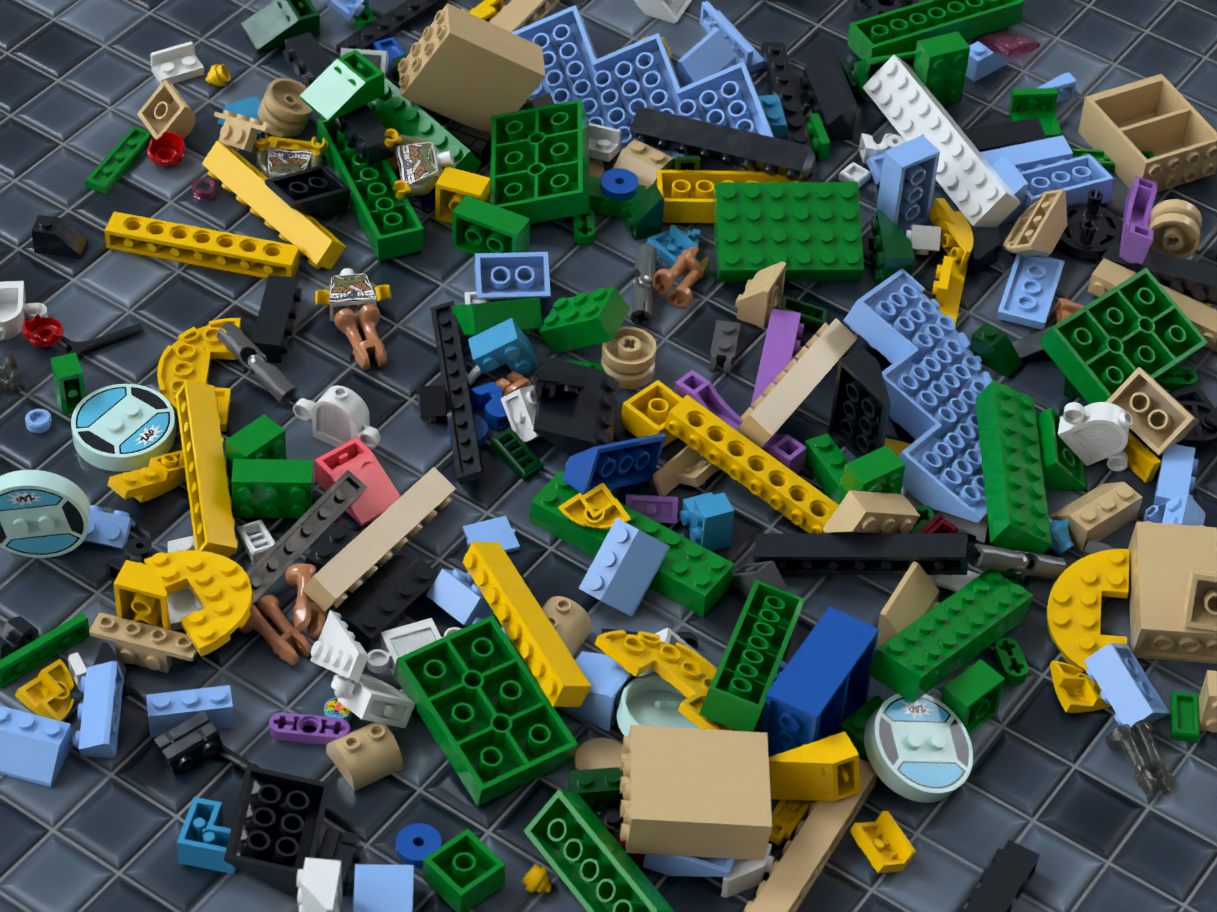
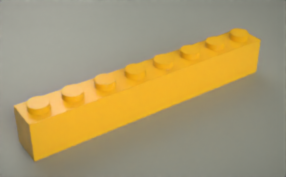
M216 141L202 162V165L209 170L207 172L208 175L218 181L221 180L223 182L221 186L227 191L237 194L235 198L242 204L249 205L251 207L250 212L259 218L263 217L266 226L272 230L279 231L278 236L282 240L299 246L300 255H306L309 258V264L317 269L324 267L331 270L346 246L309 213L292 209L265 185V180L268 178L233 147Z
M185 380L175 396L195 550L212 552L230 558L237 550L238 540L235 538L234 532L235 519L232 517V498L229 496V477L226 474V457L223 453L224 439L221 436V418L218 416L217 410L218 398L215 395L213 385Z
M472 541L464 556L463 564L476 585L481 589L484 598L553 707H581L591 685L499 542Z

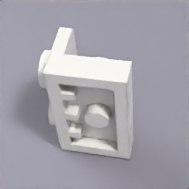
M187 42L150 54L151 70L160 84L165 79L173 84L204 75V67L195 55L193 42Z
M589 123V157L609 162L621 152V130Z
M534 385L517 389L501 398L512 430L525 444L540 437V435L533 431L538 398L533 395Z

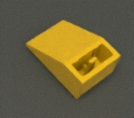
M846 732L831 735L769 757L771 799L835 802L860 793L859 754Z

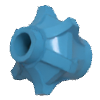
M1049 517L1052 544L1047 549L1059 557L1074 546L1068 531L1069 522L1067 519L1053 521Z

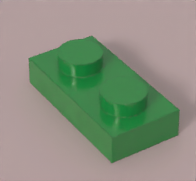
M819 113L810 114L809 123L806 124V128L811 139L813 152H816L819 161L828 160L830 140Z

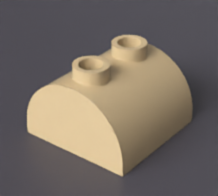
M166 79L137 113L155 139H158L163 132H174L184 139L195 125L194 112L174 85Z
M561 596L551 597L542 607V610L573 657L592 632L591 619L587 612L573 600Z
M373 722L329 742L326 746V753L353 791L403 769V760L399 746L389 728L382 723Z

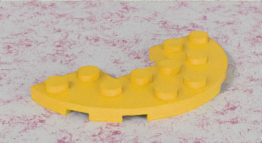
M241 318L209 321V325L199 329L192 327L180 334L178 340L172 346L168 345L158 364V387L160 394L170 402L177 416L175 395L185 380L208 384L211 359L236 360V357L217 339L216 334L228 322H233L241 329ZM215 388V395L218 398V416L221 418L220 431L226 432L231 388Z
M1130 549L1105 550L1079 559L1059 576L1050 592L1046 616L1051 640L1053 643L1055 642L1061 651V656L1068 664L1082 669L1085 673H1087L1086 668H1088L1084 662L1085 659L1109 643L1127 644V637L1100 635L1101 596L1128 598Z
M197 550L160 552L144 559L145 565L153 567L167 591V595L189 587L203 609L180 618L183 629L201 657L227 643L231 639L230 634L237 628L242 629L251 614V604L254 602L253 590L247 573L233 560L216 553Z
M624 630L598 635L594 644L605 655L611 657L624 667L628 673L636 677L649 669H653L663 680L672 684L683 696L687 697V699L681 701L677 710L688 721L694 723L700 729L733 730V728L711 722L699 715L717 671V668L700 654L678 642L674 646L660 641V635L639 631L638 635L626 634Z

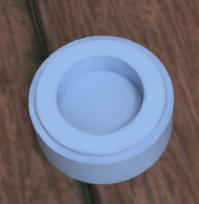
M44 409L31 410L25 417L27 429L33 433L46 432L52 425L51 414Z

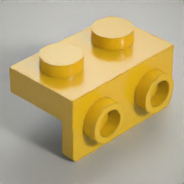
M882 811L875 822L854 823L849 830L877 873L903 871L916 853V850L889 811Z

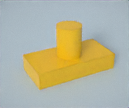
M1129 432L1127 445L1122 450L1128 455L1127 466L1145 483L1153 480L1161 461L1157 458L1158 454L1149 446H1144Z

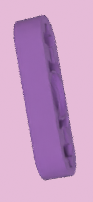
M280 712L274 714L269 720L270 735L279 741L327 745L329 742L350 733L349 723L342 718ZM281 724H284L283 729L279 728ZM294 725H297V731H294ZM308 725H312L317 728V730L313 733H305L304 731H302V729ZM336 730H341L339 734H334Z

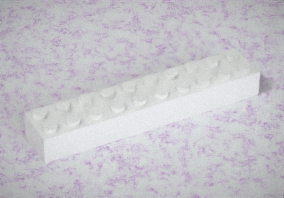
M893 55L863 86L864 90L906 142L923 135L940 151L936 180L973 227H997L1021 203L907 63Z

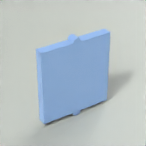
M506 516L463 526L468 547H470L472 541L499 542L506 553L520 550V545L515 536L516 531L511 528Z

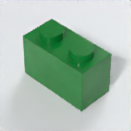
M76 352L51 358L55 396L62 414L74 412L79 402L86 397L84 373Z

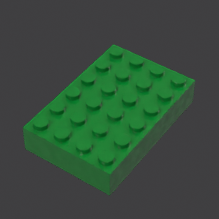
M582 99L492 116L490 204L530 218V224L590 213L589 119Z
M715 182L713 211L717 282H748L749 279L752 280L758 271L782 261L787 263L784 282L861 280L864 262L858 182Z
M1144 268L1052 326L1038 343L1086 402L1092 404L1106 402L1138 367L1145 370L1155 381L1163 378L1173 369L1178 368L1193 358L1208 341L1150 271Z
M493 615L397 658L394 672L395 678L408 698L415 702V709L477 806L574 761L578 743Z

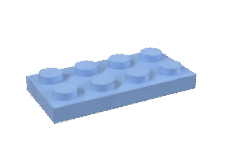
M1017 254L996 319L1043 330L1065 261L1046 256L1028 257Z

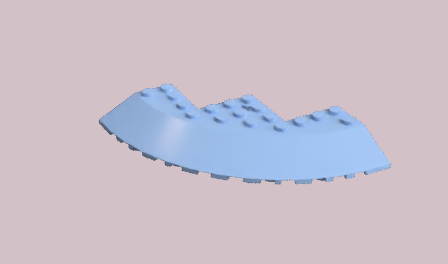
M576 5L512 32L541 46L543 50L546 77L528 99L532 100L547 93L551 94L554 104L582 99L589 123L621 130V151L634 140L629 130L639 106L774 137L744 61L681 88L668 51L659 33L598 59L583 17ZM648 144V146H651L673 157V159L676 156H686L680 154L676 150L669 149L668 151H664L657 148L655 145Z
M902 268L859 298L843 321L849 325L852 331L862 336L871 347L877 349L892 364L882 371L891 402L889 416L893 422L898 423L913 439H916L898 456L906 464L902 486L926 507L979 523L987 514L975 398L993 380L987 371L983 372L980 356H974L969 349L970 341L963 332L958 333L955 329V321L951 316H945L938 309L940 304L934 298L930 300L923 293L925 288Z

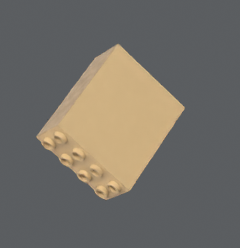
M449 3L437 12L430 27L427 26L424 29L420 40L412 45L408 56L403 58L398 65L401 97L463 125L487 131L492 134V116L518 111L546 77L541 46Z
M1162 74L1085 97L1078 132L1093 149H1101L1104 151V155L1107 154L1110 157L1111 161L1115 163L1114 172L1129 189L1135 175L1156 182L1157 192L1215 174L1217 166V132ZM1140 151H1153L1154 157L1147 159Z
M1151 521L1136 522L1128 547L1130 549V631L1133 654L1136 658L1217 664V631L1184 627L1185 592L1189 568L1217 571V528L1203 525H1180L1177 523L1162 524Z
M630 725L629 736L623 737V753L620 755V770L623 771V776L620 779V794H623V800H621L620 817H623L620 841H625L626 853L764 860L772 829L767 733Z

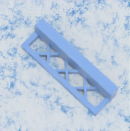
M708 1L702 2L700 24L708 33L715 28L721 30L736 54V64L744 61L749 73L765 68L763 57L720 11H716Z

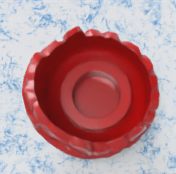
M163 132L158 139H151L147 149L150 161L164 168L178 165L185 155L183 138L174 132Z
M39 314L34 316V320H24L22 327L24 337L33 346L41 349L53 348L61 341L64 332L62 323L58 322L57 319H52L51 317L41 318Z

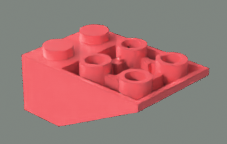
M357 437L315 459V481L325 491L347 470L367 486L366 490L346 510L360 526H364L377 519L401 497L373 452Z

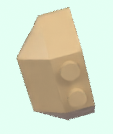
M1065 189L1043 192L1039 196L1040 200L1031 204L1018 218L1002 245L1004 249L1028 257L1051 254L1067 227Z

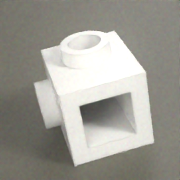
M911 225V229L906 230V236L912 242L914 254L928 255L929 251L938 252L940 250L941 227Z

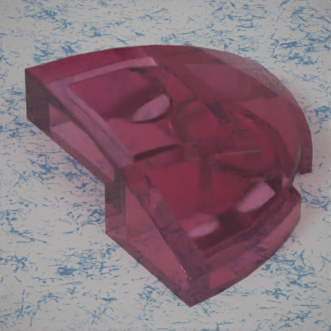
M996 32L978 37V41L992 52L1000 49L1009 57L1017 52L1025 55L1040 47V43L1032 38L1015 33Z

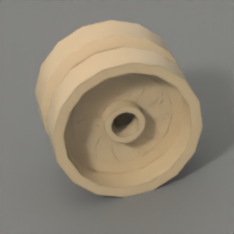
M290 78L273 80L268 85L265 96L258 107L257 115L259 120L277 126L276 131L284 133L283 137L300 135L305 130L309 117L314 111L300 99V95L307 89L306 86Z
M1179 199L1165 200L1157 204L1152 209L1149 219V229L1154 230L1150 249L1153 252H1163L1182 259L1191 256L1198 249L1202 225L1200 211L1193 204Z
M620 327L613 341L602 343L601 366L604 369V373L619 382V388L636 389L645 386L652 380L655 373L656 341L647 331L637 327Z

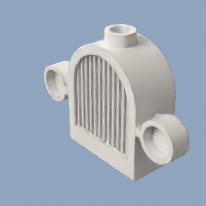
M24 281L0 282V341L17 336L22 331L25 319L34 320V316L37 314L41 318L48 317L47 307L44 304L26 303Z
M336 385L330 387L316 403L302 398L293 406V412L299 419L303 421L312 419L313 437L332 446L339 447L357 437L369 449H374L381 441L379 431L370 426L369 410L363 399L354 391L344 386Z
M1072 402L1064 407L1063 416L1060 417L1058 436L1086 466L1108 458V468L1120 472L1125 470L1128 465V455L1122 450L1127 445L1129 426L1133 425V419L1129 412L1112 403L1096 402L1083 407L1079 403Z
M432 618L381 632V650L375 649L368 653L367 667L373 673H382L390 669L394 679L399 684L394 676L397 658L443 637L440 636ZM452 627L447 629L444 637L461 630V628Z
M361 674L359 682L341 675H334L331 687L335 689L334 694L338 697L337 700L363 720L406 728L413 708H415V702L408 698L403 689L399 691L393 686L365 674Z

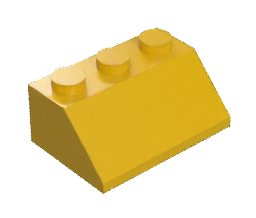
M126 560L113 583L117 617L171 630L167 591L153 567L144 563Z

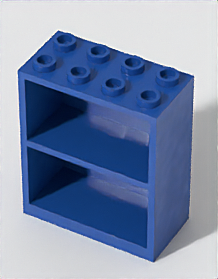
M829 606L766 693L761 732L767 733L769 757L838 734L840 724L863 706L868 696L871 679L868 672L876 650L878 628Z

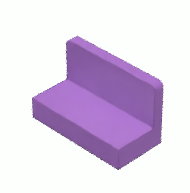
M625 494V505L658 523H677V496Z

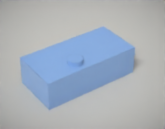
M923 135L886 150L884 153L876 211L881 209L903 233H906V230H910L911 225H924L929 222L940 151Z
M1090 154L1020 172L1028 183L1023 213L1031 204L1040 200L1039 196L1043 192L1065 189L1066 207L1074 204H1087L1088 193L1091 190H1096L1095 198L1097 197L1098 190L1103 193L1101 204L1111 201L1114 178Z
M355 864L353 912H413L414 865Z

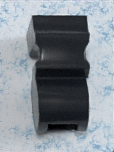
M134 538L124 546L125 561L144 563V559L152 557L151 542L146 538ZM117 557L106 562L108 580L112 582L116 580L125 561Z
M21 616L8 620L0 636V660L36 640L38 629Z

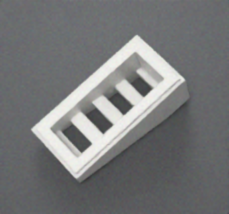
M262 520L236 527L253 565L275 544Z

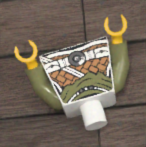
M392 128L387 129L384 134L393 138L385 139L384 143L386 146L392 147L395 143H398V146L395 148L401 180L396 181L393 186V190L399 189L395 195L398 199H403L406 194L408 196L428 195L436 187V182L443 172L442 167L454 164L452 152L449 150L439 153L432 142L402 134L399 136L398 132Z
M265 133V140L263 142L257 141L256 137L254 143L258 147V151H256V168L268 179L320 166L323 158L321 152L326 150L327 143L323 138L322 144L316 146L317 138L314 136L311 140L314 154L308 150L268 148L265 151V147L268 144V136Z
M350 268L343 269L338 276H333L331 278V285L326 286L324 290L315 291V305H329L330 321H334V316L342 309L353 310L356 319H358V312L363 306L367 304L376 305V302L392 298L390 285L377 286L373 282H369L366 274H355Z

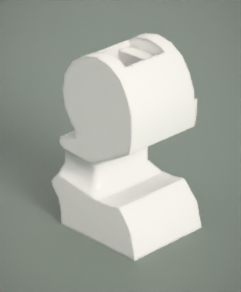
M861 133L859 152L863 164H867L866 160L869 157L883 154L886 150L905 143V140L899 135L885 134L882 142L876 144L873 141V136Z

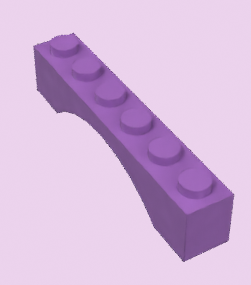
M1136 175L1125 198L1119 257H1122L1128 263H1139L1142 265L1153 241L1154 230L1149 229L1148 224L1157 193V183Z
M691 370L675 382V393L681 398H684L686 395L690 396L735 430L743 422L740 416L721 398L712 383L694 370ZM774 434L762 446L761 449L794 473L798 474L804 469L807 447L788 434Z

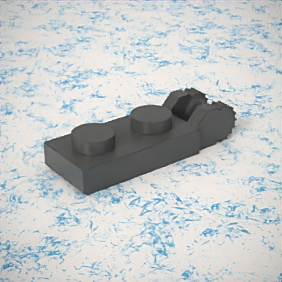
M716 320L709 358V371L715 372L717 362H724V373L730 374L731 366L734 364L741 323Z

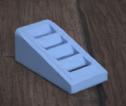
M1067 72L1038 88H1057L1058 97L1056 103L1074 98L1077 81Z

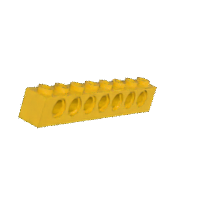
M113 212L104 230L106 248L262 278H268L269 275L295 277L300 265V248L296 245L125 213Z
M686 395L668 412L664 428L672 435L684 441L691 449L699 452L713 465L718 466L729 474L732 479L740 482L754 495L759 496L770 504L773 509L778 510L789 518L795 525L800 526L808 533H825L823 530L824 526L839 506L836 502L690 396Z

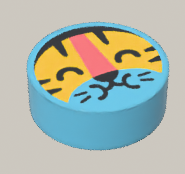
M338 697L332 698L325 703V717L342 718L347 722L351 719L352 712L337 700Z

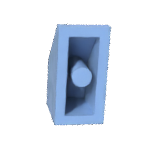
M976 42L970 45L966 76L975 82L1005 66L1006 61L980 42Z

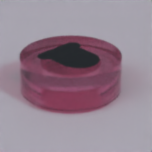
M199 178L192 183V194L197 199L207 200L216 193L215 182L209 178Z

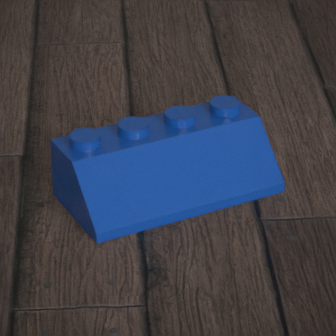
M662 433L595 446L570 456L565 465L562 480L583 495L604 482L608 489L651 481L667 435Z

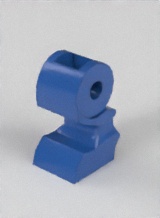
M495 382L472 388L473 407L478 410L485 409L484 420L487 422L488 427L495 431L507 429L510 422L501 398L504 397L502 395V387L496 385Z

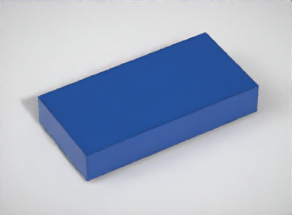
M394 37L373 43L374 50L387 51L388 70L392 74V58L406 53Z

